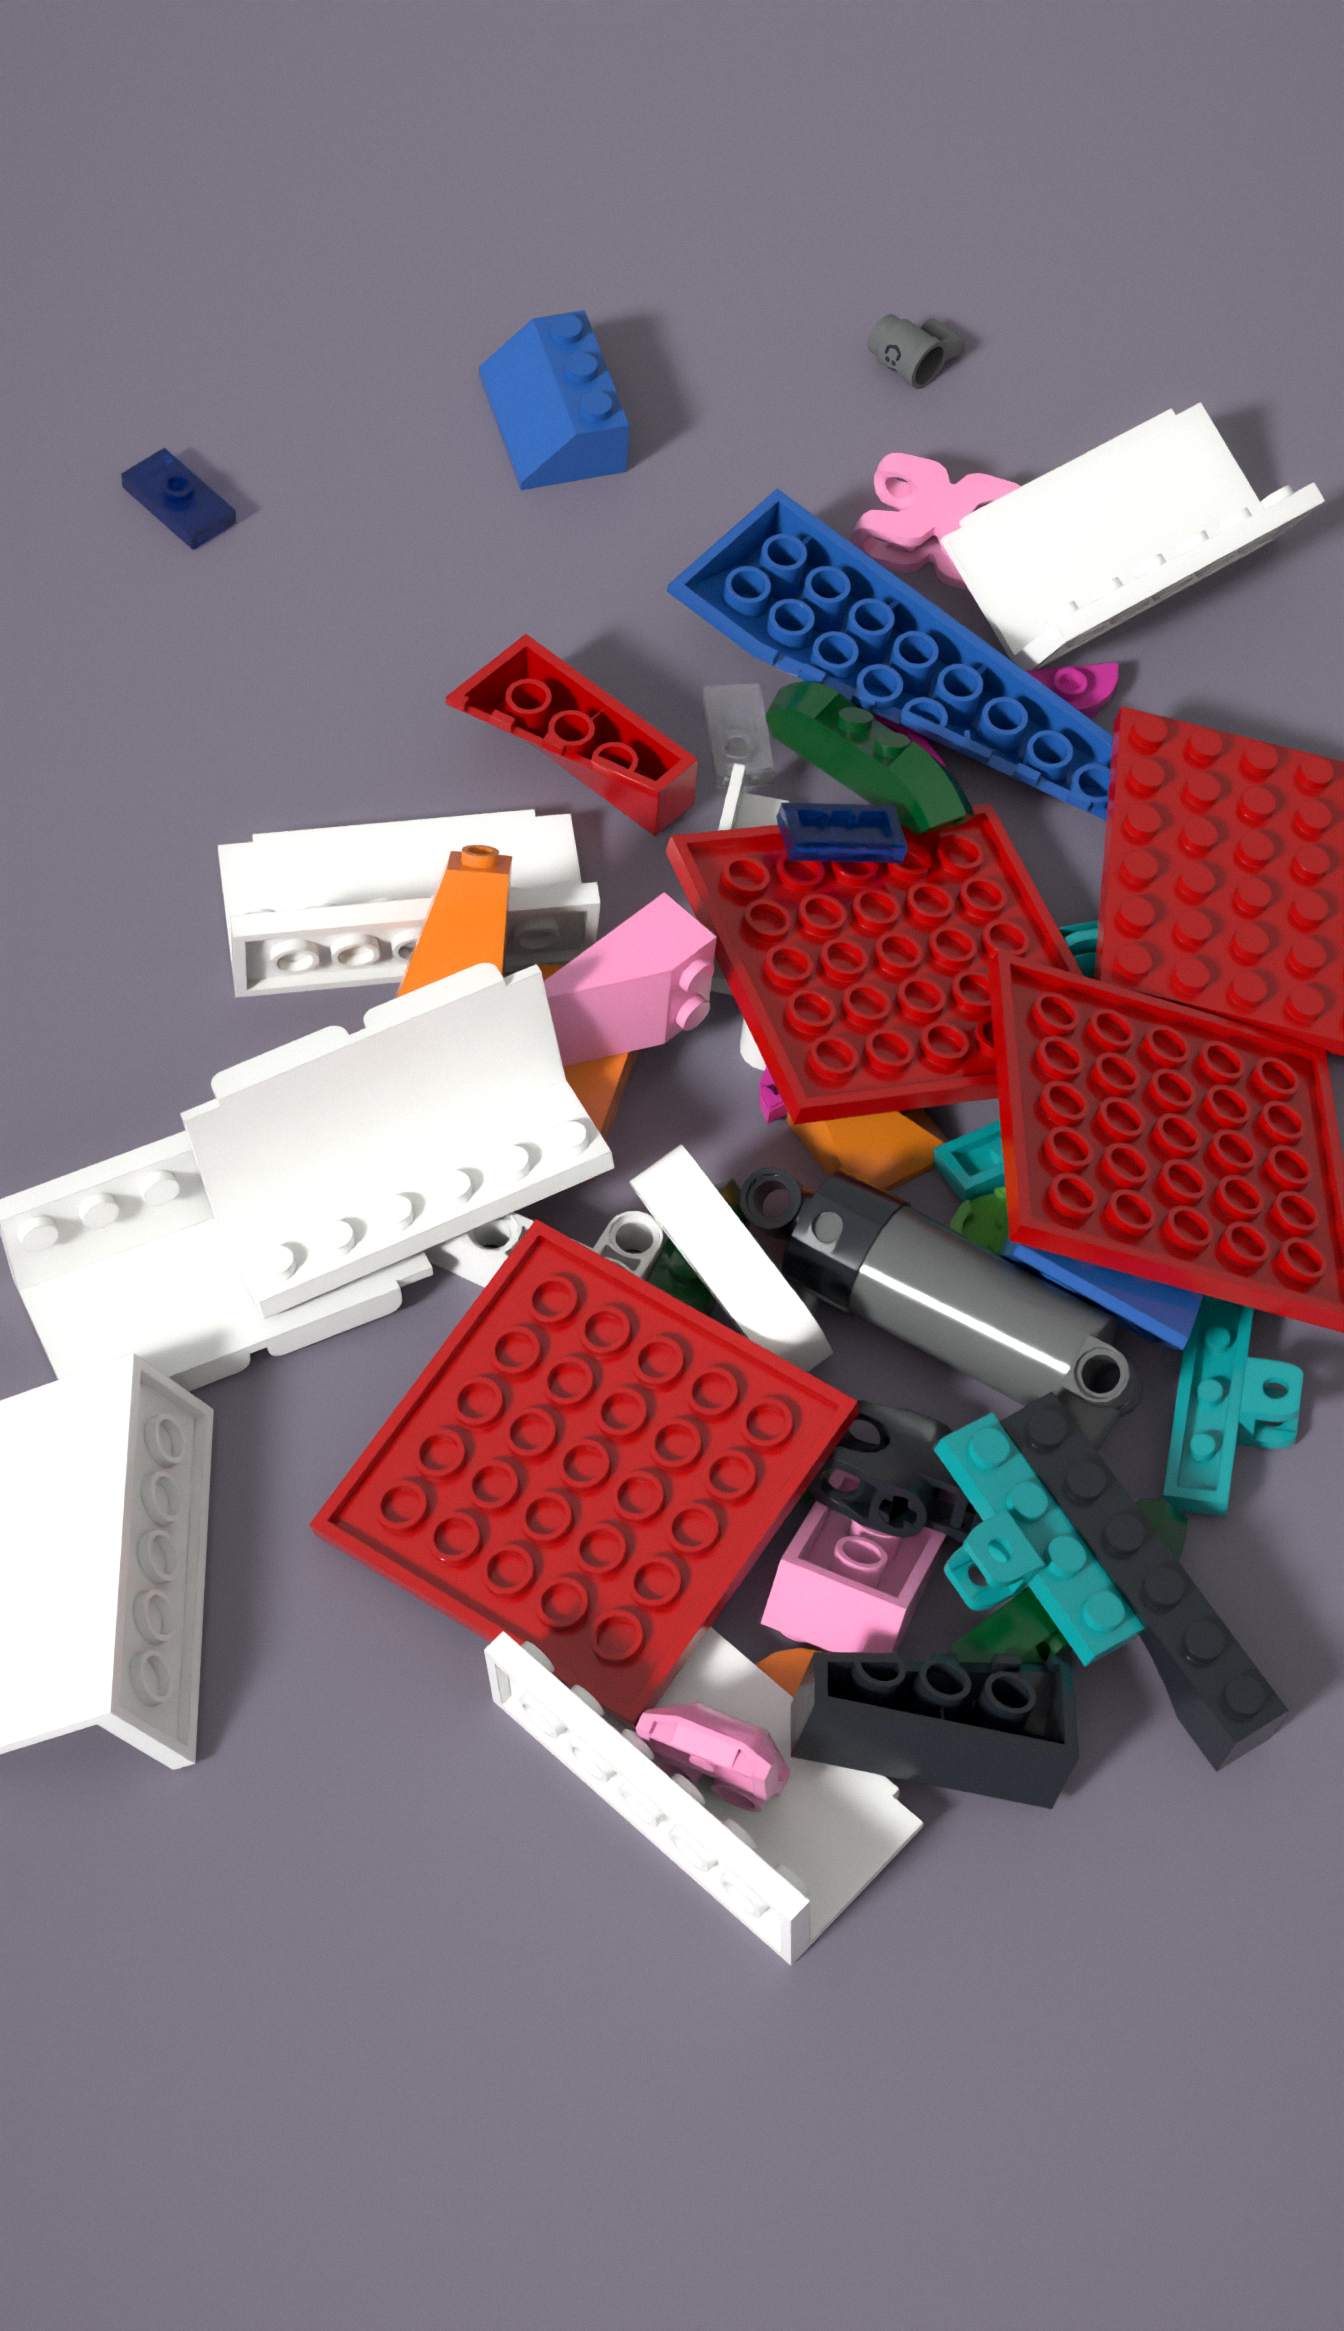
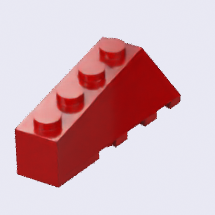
M527 634L523 635L446 696V705L530 743L653 836H657L694 805L698 759Z

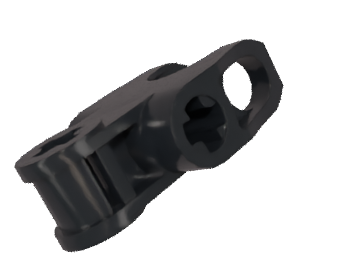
M857 1400L860 1413L855 1420H863L872 1424L880 1434V1443L876 1445L855 1438L848 1429L807 1490L822 1505L847 1516L860 1525L885 1534L904 1538L914 1536L922 1531L923 1527H927L947 1534L949 1537L963 1543L969 1533L983 1520L933 1450L944 1436L953 1431L946 1424L934 1418L908 1409ZM833 1468L843 1470L859 1478V1487L851 1491L838 1490L831 1486L824 1473L826 1470ZM967 1512L975 1514L971 1527L962 1524Z

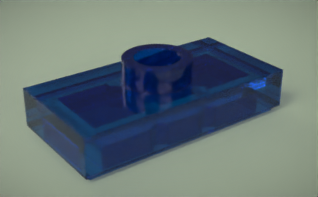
M165 447L121 473L122 487L192 550L236 524V510Z
M781 803L776 816L789 861L903 863L908 850L894 805Z

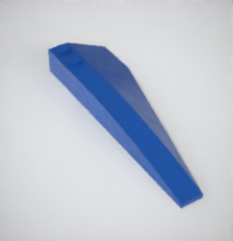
M778 488L668 584L667 592L753 657L804 681L816 682L833 688L850 702L1106 821L1113 735Z

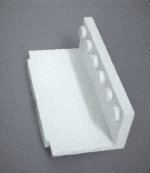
M1200 402L1175 415L1171 408L975 510L959 522L961 528L944 536L940 541L1011 661L1024 671L1038 670L1275 541L1324 503L1325 500L1313 482L1296 492H1293L1290 485H1286L1260 502Z
M530 809L252 834L253 842L218 845L235 998L401 982L450 851L462 852V848L468 845L490 846L498 849L499 855L513 856L504 972L521 971L534 964L566 965L596 943L600 912L597 882L582 883L571 813L536 817L535 810Z
M479 963L371 1008L363 1018L365 1029L349 1035L341 1026H329L220 1071L211 1080V1087L216 1099L180 1113L220 1236L264 1319L615 1168L610 1148L566 1081L543 976L537 964L504 978L498 968L491 963Z
M186 1130L0 1199V1235L13 1281L58 1380L135 1353L189 1392L244 1370L250 1363V1354L266 1347L273 1356L285 1355L396 1311L402 1303L400 1287L433 1275L432 1266L425 1252L421 1251L264 1319L220 1236Z
M135 1353L0 1401V1754L90 1726L99 1725L172 1770L195 1764L214 1409Z
M712 1627L709 1628L654 1709L702 1703L766 1729L791 1773L781 1796L773 1795L768 1801H765L762 1810L759 1812L742 1809L717 1796L711 1789L715 1778L706 1774L702 1775L699 1784L696 1786L678 1773H675L670 1778L652 1762L655 1758L653 1752L637 1736L635 1731L605 1714L597 1700L581 1686L574 1685L571 1689L565 1686L552 1674L554 1667L550 1660L534 1644L525 1641L520 1646L503 1631L484 1649L493 1701L790 1966L799 1959L923 1828V1822L897 1800L899 1788L885 1776L791 1757V1703L793 1697Z

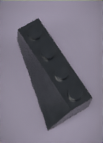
M814 1652L791 1703V1757L1052 1809L1079 1759L1072 1655H1049L1046 1663H1022L1019 1654H994L990 1663L959 1662L956 1653H931L926 1662H903L897 1653Z

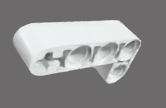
M680 1144L629 1181L643 1204L742 1336L806 1372H809L833 1354L822 1329L810 1311L683 1145Z
M626 1211L617 1215L608 1224L594 1248L582 1243L580 1244L641 1279L648 1281L662 1252L663 1233L661 1226L649 1214L640 1211ZM512 1212L423 1251L429 1262L485 1288L534 1221ZM493 1244H494V1245H497V1246H501L500 1248H494V1249H489V1248L483 1247V1246H485V1245H493ZM625 1250H637L642 1253L631 1254L625 1252Z

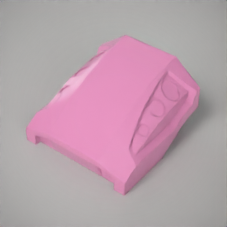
M702 1703L648 1709L642 1713L636 1726L637 1736L648 1745L655 1758L652 1762L670 1778L675 1773H678L696 1786L699 1784L703 1774L715 1778L711 1786L712 1791L723 1800L745 1810L759 1812L762 1810L765 1801H768L773 1795L780 1797L791 1773L766 1729Z

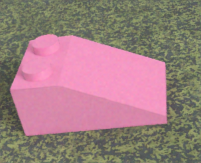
M665 892L544 981L563 1067L665 1044L683 1029L685 1031L693 1030L707 1016L710 1010L709 1000L714 973L713 964L717 937Z
M835 1468L828 1482L838 1490L851 1491L859 1487L860 1480L848 1472ZM816 1500L780 1560L761 1624L781 1631L784 1636L791 1640L808 1642L830 1652L896 1653L949 1536L927 1527H923L922 1531L914 1536L904 1538L891 1536L860 1525Z

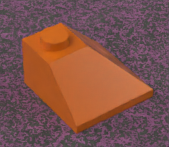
M923 1108L794 1125L787 1111V1124L827 1176H830L838 1168H845L888 1192L935 1169L933 1165L934 1148L949 1142Z

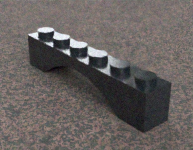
M1050 1392L1001 1420L1000 1423L1144 1626L1145 1629L1139 1636L1165 1685L1176 1717L1215 1771H1219L1267 1741L1289 1710L1055 1394Z

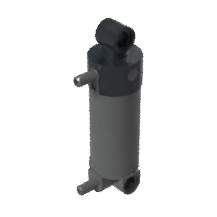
M777 1167L761 1168L752 1173L743 1183L740 1192V1207L746 1219L767 1236L784 1239L789 1242L784 1254L781 1272L785 1280L799 1287L796 1294L812 1316L821 1300L850 1316L856 1314L1025 1407L1046 1394L1053 1392L1092 1446L1098 1451L1117 1417H1124L1133 1412L1140 1404L1143 1395V1382L1136 1369L1125 1356L1111 1346L1118 1325L1116 1316L911 1208L909 1202L845 1168H838L828 1176L816 1192L803 1186L786 1170ZM775 1190H788L790 1193V1203L786 1211L777 1217H765L763 1204L766 1197ZM1109 1370L1120 1371L1119 1382L1113 1390L1107 1393H1096L1095 1386L1097 1380L1103 1373Z

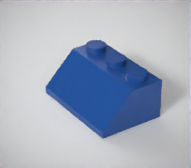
M585 310L533 318L479 366V376L521 490L627 472L630 425Z
M1009 1234L998 1252L1003 1257L1116 1316L1118 1325L1161 1349L1183 1350L1190 1337L1204 1294L1011 1242Z

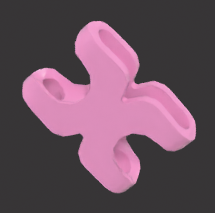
M904 453L888 454L880 461L875 472V491L881 502L899 510V512L870 510L864 513L855 525L851 535V543L886 569L899 573L916 572L927 562L934 563L937 578L944 584L970 591L940 540L961 528L959 522L966 515L1021 486L1014 482L982 473L968 474L956 484H951L947 469L939 462ZM895 477L902 478L907 482L899 481ZM873 537H877L888 542L879 541Z

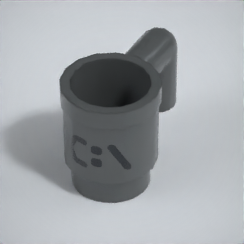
M889 314L875 325L869 336L867 346L868 350L877 356L878 362L902 377L912 387L921 389L930 384L938 375L944 362L963 353L965 342L960 336L933 318L927 319L920 329L907 319H899L895 315Z

